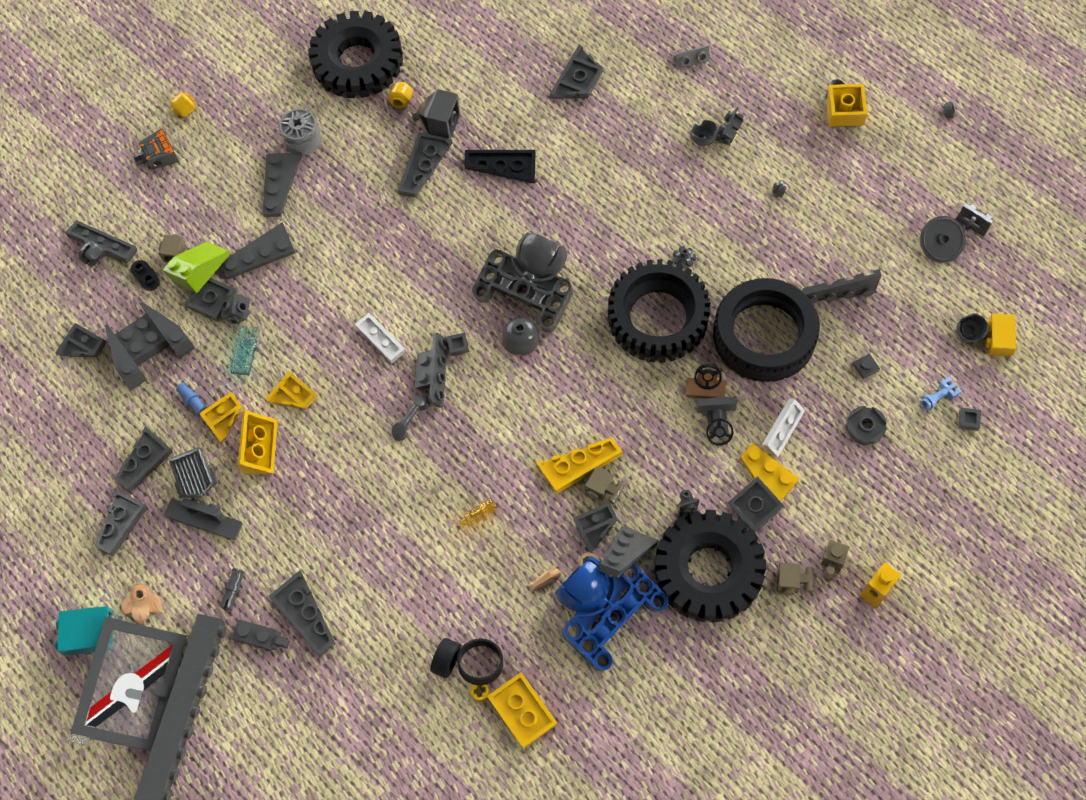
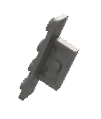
M434 333L432 350L417 354L415 388L418 390L430 388L429 402L441 408L445 398L448 340L441 334Z
M183 498L182 502L175 499L170 500L164 513L166 518L236 540L243 523L224 516L217 505L209 504L208 506L202 504L203 502L196 498H191V500Z

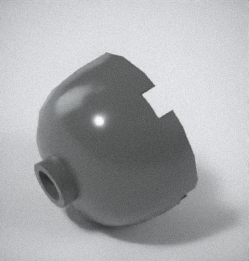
M515 318L504 327L502 332L503 345L511 354L527 355L537 348L539 331L531 320Z

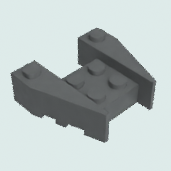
M143 302L139 304L146 314L116 334L113 333L108 324L105 325L115 369L131 390L147 380L138 366L168 346L172 348L179 359L195 349L179 325Z

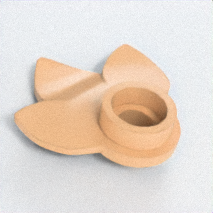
M138 584L131 589L130 596L122 602V614L132 613L133 619L142 625L147 620L150 612H162V603L159 596L152 594L148 586ZM139 590L143 592V596L141 598L137 597V592Z

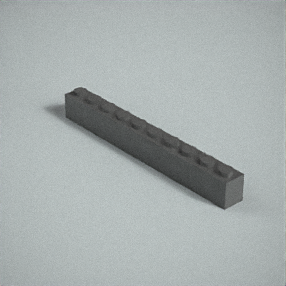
M202 614L197 615L134 800L171 799V786L173 781H176L178 778V765L180 760H183L185 757V744L187 739H190L192 736V723L194 718H197L199 715L200 706L198 705L200 699L204 698L207 686L205 684L207 678L212 676V663L214 658H217L219 655L220 646L218 645L220 639L224 638L227 627L222 619Z

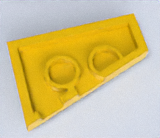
M754 443L740 457V460L754 479L758 476L780 501L784 499L799 481L797 476Z

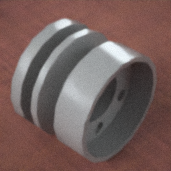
M293 109L282 116L279 122V129L288 151L291 153L301 152L302 156L313 153L321 143V135L314 115L305 109Z

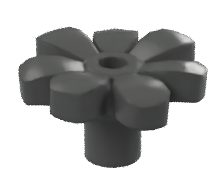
M680 246L679 251L675 250L673 252V262L675 264H683V268H685V265L691 267L693 261L696 260V254H692V248L686 249L684 246Z

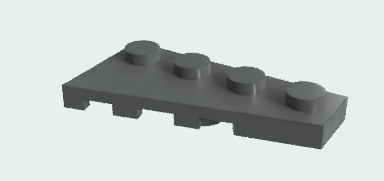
M418 132L398 188V194L416 198L452 145V139Z
M282 222L226 258L221 265L228 280L293 255L295 250Z
M880 269L873 270L874 274L864 276V273H861L851 280L846 281L845 278H841L831 285L825 282L802 288V292L810 298L813 304L820 300L833 301L841 297L850 299L855 295L870 296L875 293L882 275Z
M301 570L268 596L319 657L336 644Z

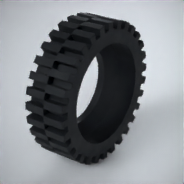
M657 259V264H653L652 260H647V266H643L642 262L637 263L636 270L633 266L629 267L628 275L623 272L620 274V280L616 279L608 298V324L611 327V334L615 336L617 344L622 342V349L625 352L630 348V355L635 357L636 353H639L640 360L644 361L645 357L649 356V362L654 363L655 357L660 358V363L666 361V357H669L670 361L676 360V354H679L680 358L685 356L686 350L691 353L694 350V345L698 346L701 338L703 339L705 336L711 309L710 298H708L709 292L707 289L704 290L705 284L703 281L699 282V276L696 273L691 276L692 270L688 267L683 271V264L680 263L674 267L673 261L668 260L667 265L662 264L663 259ZM654 292L666 293L675 297L683 305L686 312V321L683 328L675 334L668 336L648 335L633 326L630 317L633 305L646 294Z

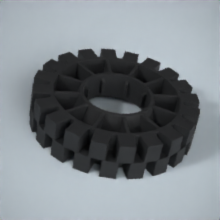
M350 11V19H347L343 12L336 15L337 23L332 18H329L324 22L326 29L321 26L315 31L316 37L312 36L310 40L311 48H308V55L316 80L328 92L332 89L333 94L340 97L345 92L346 98H355L356 92H360L361 98L369 97L368 90L372 89L377 94L383 91L382 84L388 87L393 83L392 76L398 77L400 73L399 66L402 67L403 65L400 36L397 30L394 29V25L390 21L385 22L384 17L377 14L373 18L372 12L364 11L362 18H360L359 11ZM362 45L372 50L373 57L362 66L349 67L341 62L340 56L349 47Z
M699 510L691 512L688 518L682 516L675 520L674 526H669L663 533L662 540H659L654 562L655 580L658 581V587L668 597V604L672 608H678L680 610L679 613L687 618L691 615L695 617L696 621L705 622L706 619H711L712 623L722 622L723 618L727 617L732 619L738 616L742 610L745 611L749 608L761 590L766 571L762 543L758 544V536L754 530L748 531L746 529L747 523L740 518L737 521L731 519L732 514L722 512V515H716V510H706L705 514H700ZM703 548H713L714 551L719 550L726 556V561H729L731 565V571H728L727 574L729 576L728 579L721 584L720 582L717 583L715 586L704 585L705 583L697 582L692 577L693 573H690L688 569V562L691 563L692 559L690 558L691 555L698 550L700 552Z

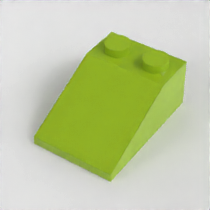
M206 241L174 256L163 271L176 285L198 293L231 252Z

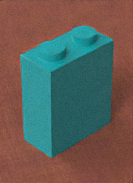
M108 606L59 611V618L56 619V628L58 630V638L55 640L56 650L64 656L94 653L105 617L113 618L114 611ZM113 630L106 651L113 650Z

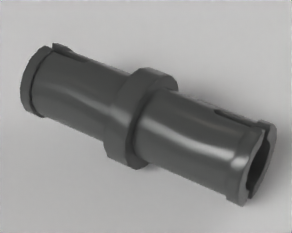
M237 568L232 569L228 585L224 587L225 593L219 607L232 611L235 598L241 590L239 587L245 571L239 569L238 572Z

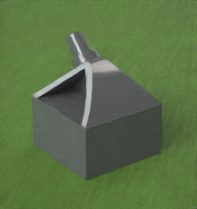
M437 89L421 104L417 113L413 114V119L415 121L420 119L428 134L451 139L461 115L458 94Z

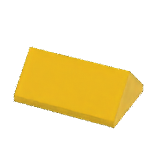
M247 410L243 411L238 466L243 474H274L278 420Z

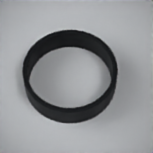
M479 638L467 642L461 647L457 656L459 673L465 681L473 685H486L495 681L503 669L501 649L496 643L488 639ZM486 646L498 654L500 664L497 670L489 676L473 677L468 675L460 665L463 655L474 647Z

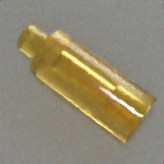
M489 498L464 513V518L459 520V523L462 527L468 524L472 526L498 509L493 500Z

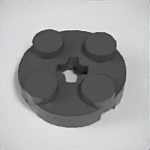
M860 406L849 415L846 423L848 434L861 445L874 444L880 441L885 434L886 418L877 408L872 407L871 409L865 408L866 406ZM862 422L870 423V429L864 428Z

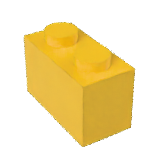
M992 313L990 318L986 320L989 331L988 337L985 339V348H988V355L1012 357L1016 350L1015 315Z

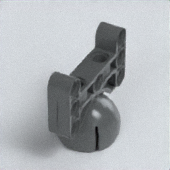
M527 232L518 242L515 258L498 249L493 250L489 254L472 288V293L477 301L486 303L491 299L494 291H498L541 311L538 318L540 327L545 332H552L557 328L573 295L571 283L567 279L557 276L565 266L567 252L562 247L557 249L555 242L541 235ZM502 257L500 263H494L496 258ZM493 273L494 277L492 279H486L488 274ZM568 286L569 288L566 292H560L561 287ZM521 288H527V291L524 294H519V290ZM480 290H486L483 296H478ZM554 303H560L559 308H551ZM546 319H552L550 325H543Z

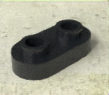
M138 260L131 265V273L146 291H153L159 287L160 279L146 261Z

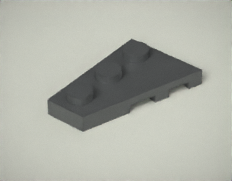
M146 426L142 431L141 438L134 444V450L129 458H126L115 477L129 493L173 452Z
M117 489L114 492L113 504L109 506L107 511L109 515L101 527L95 544L98 549L112 557L148 508L145 504Z

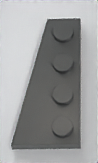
M301 152L266 154L263 217L282 216L289 190L292 187L294 176L297 173L298 165L302 158Z
M621 526L601 561L598 571L617 578L630 569L631 564L640 561V557L646 556L651 548H656L659 540L636 532L632 528Z

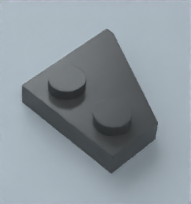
M74 323L55 353L59 356L97 357L107 341Z
M610 502L573 518L589 553L594 551L618 520Z

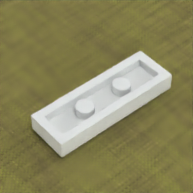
M370 313L355 323L356 328L391 364L406 353L405 349Z
M788 399L762 443V446L773 457L780 455L805 412L795 399Z

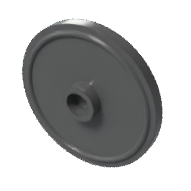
M939 216L929 220L924 225L920 234L922 251L929 259L935 262L954 260L961 254L966 242L965 231L962 225L954 218L948 216Z

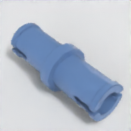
M181 383L177 386L176 391L184 398L185 404L191 406L196 414L200 416L199 413L205 410L207 406L199 399V395L193 392L186 383Z

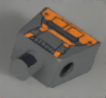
M163 128L140 141L139 146L142 152L133 156L137 166L148 162L151 170L179 162Z

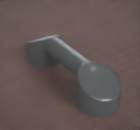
M425 395L415 396L413 398L414 404L401 422L394 424L392 435L395 440H404L408 435L406 427L417 411H423L428 408L429 400Z

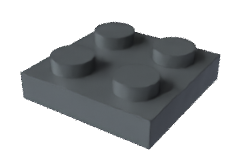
M210 278L198 293H191L185 302V306L218 321L221 317V305L224 297L236 293V290Z
M758 476L728 502L755 533L785 507Z

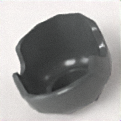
M703 120L700 125L695 124L690 132L692 141L699 146L711 145L718 136V125L710 120Z
M977 313L964 316L956 326L957 335L962 341L967 343L979 342L989 331L988 322Z

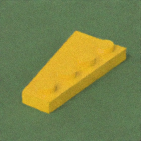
M611 437L589 444L588 447L580 450L578 448L571 450V453L562 456H553L552 459L544 462L542 460L538 461L536 465L555 493L558 494L592 474L596 466L602 468L622 456L623 453Z

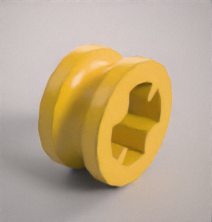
M487 684L472 685L470 690L472 698L477 702L485 701L490 692ZM479 686L483 690L486 689V692H483L481 697H478V694H474V691H477Z

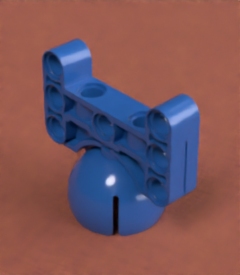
M590 556L554 593L563 606L576 611V614L563 626L561 631L562 637L596 671H604L611 667L613 659L603 645L642 604L652 612H659L667 607L668 597L634 563L630 567L632 571L631 578H627L624 573L618 578L614 576L609 577V574L598 571L601 562ZM640 582L644 583L647 587L645 593L641 592L638 588ZM625 590L626 593L619 600H616ZM654 597L660 598V607L654 605ZM612 611L619 614L618 622H614L611 619ZM598 619L599 621L591 629L588 630V628ZM569 626H573L577 630L575 637L569 636L567 632ZM584 641L590 642L592 646L590 652L584 651L582 647ZM600 655L606 659L604 667L599 666L597 663V658Z

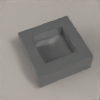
M465 333L447 336L451 356L469 352Z
M870 353L853 362V366L862 379L880 370Z
M961 407L959 410V428L979 431L981 410Z

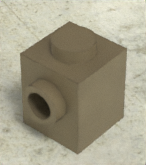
M175 234L164 235L163 241L159 244V255L163 262H169L174 256L185 252L186 244L183 238Z

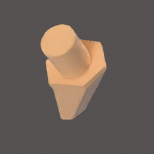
M559 569L551 572L545 571L531 584L532 590L554 582L553 579L561 576Z

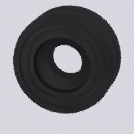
M444 638L433 656L430 672L440 677L448 678L457 662L461 644Z

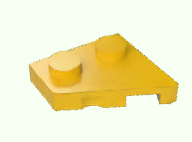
M289 371L265 399L271 403L306 410L318 395Z
M230 392L199 414L220 443H223L243 407L233 393Z

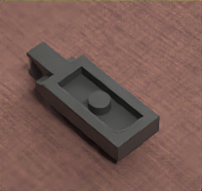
M239 619L231 638L234 641L270 651L275 650L277 646L287 649L290 643L288 638L280 636L281 632L276 629Z

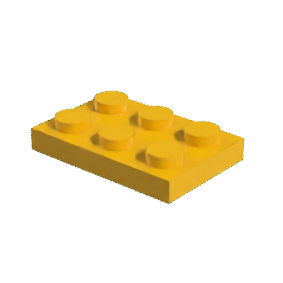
M522 672L487 696L523 749L558 725Z

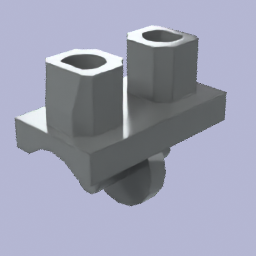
M966 203L956 217V220L966 225V231L972 229L983 237L994 222L991 215L988 213L983 215L975 205H967Z

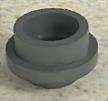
M783 180L775 182L772 188L776 198L778 196L783 197L786 191L787 184L783 183Z

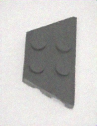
M578 45L553 87L550 98H588L603 73V67L595 62L594 58L590 54L588 55L581 45Z

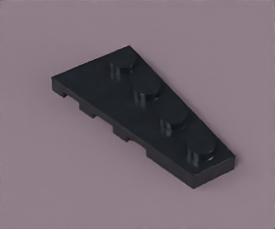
M465 150V169L535 184L536 150Z

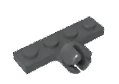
M78 220L66 231L67 237L84 244L77 254L79 259L89 266L96 265L105 255L128 263L137 252L136 246Z

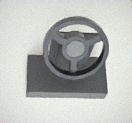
M736 396L697 399V413H707L708 426L706 428V436L714 445H725L733 437V427L727 421L726 411L736 410ZM728 424L731 428V435L728 434ZM715 436L718 438H721L723 436L728 437V439L722 443H717L711 440Z

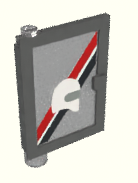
M111 614L110 618L105 617L68 741L89 746L91 739L151 751L175 682L187 635L122 621V616Z

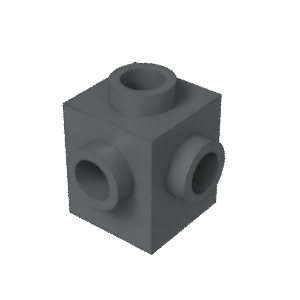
M237 293L224 297L221 305V318L228 320L231 324H238L246 320L249 315L250 299Z

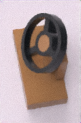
M704 364L698 367L694 378H687L686 397L701 399L725 397L726 380H722L720 369L712 364Z

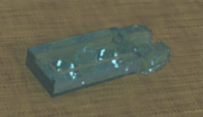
M247 326L241 327L229 370L231 374L250 376L259 335L258 327H253L250 338H246L248 334Z

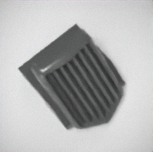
M200 447L176 455L169 461L176 479L174 484L180 499L184 497L199 498L213 485L218 484L214 464L208 465Z

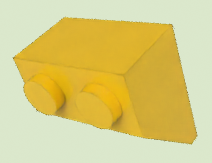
M864 84L828 85V127L864 126L868 115Z

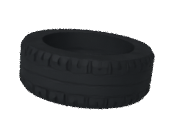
M772 278L748 280L732 288L721 300L717 308L713 328L714 345L722 361L735 373L740 374V376L753 379L754 381L759 380L760 382L784 380V378H789L795 375L796 372H799L811 359L819 337V316L810 298L796 286ZM756 305L777 307L789 314L797 324V341L791 349L780 354L765 355L753 352L742 345L734 334L733 327L737 315L744 309Z

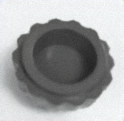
M951 101L945 103L942 106L944 109L943 114L946 118H954L955 108Z

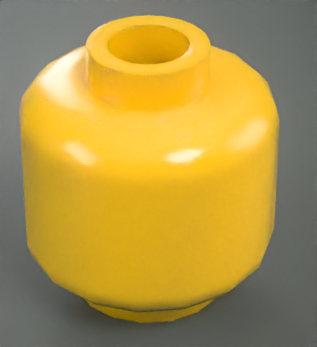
M405 82L394 83L388 96L389 101L396 108L407 107L410 104L413 90Z
M179 92L170 101L172 106L170 110L176 117L182 116L186 118L196 109V101L187 92Z

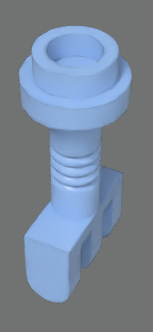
M948 377L939 384L940 391L932 396L926 394L922 397L920 401L921 406L926 410H931L936 407V402L947 395L952 400L961 394L962 390L959 388L953 391L957 385L953 383L948 386L952 381Z

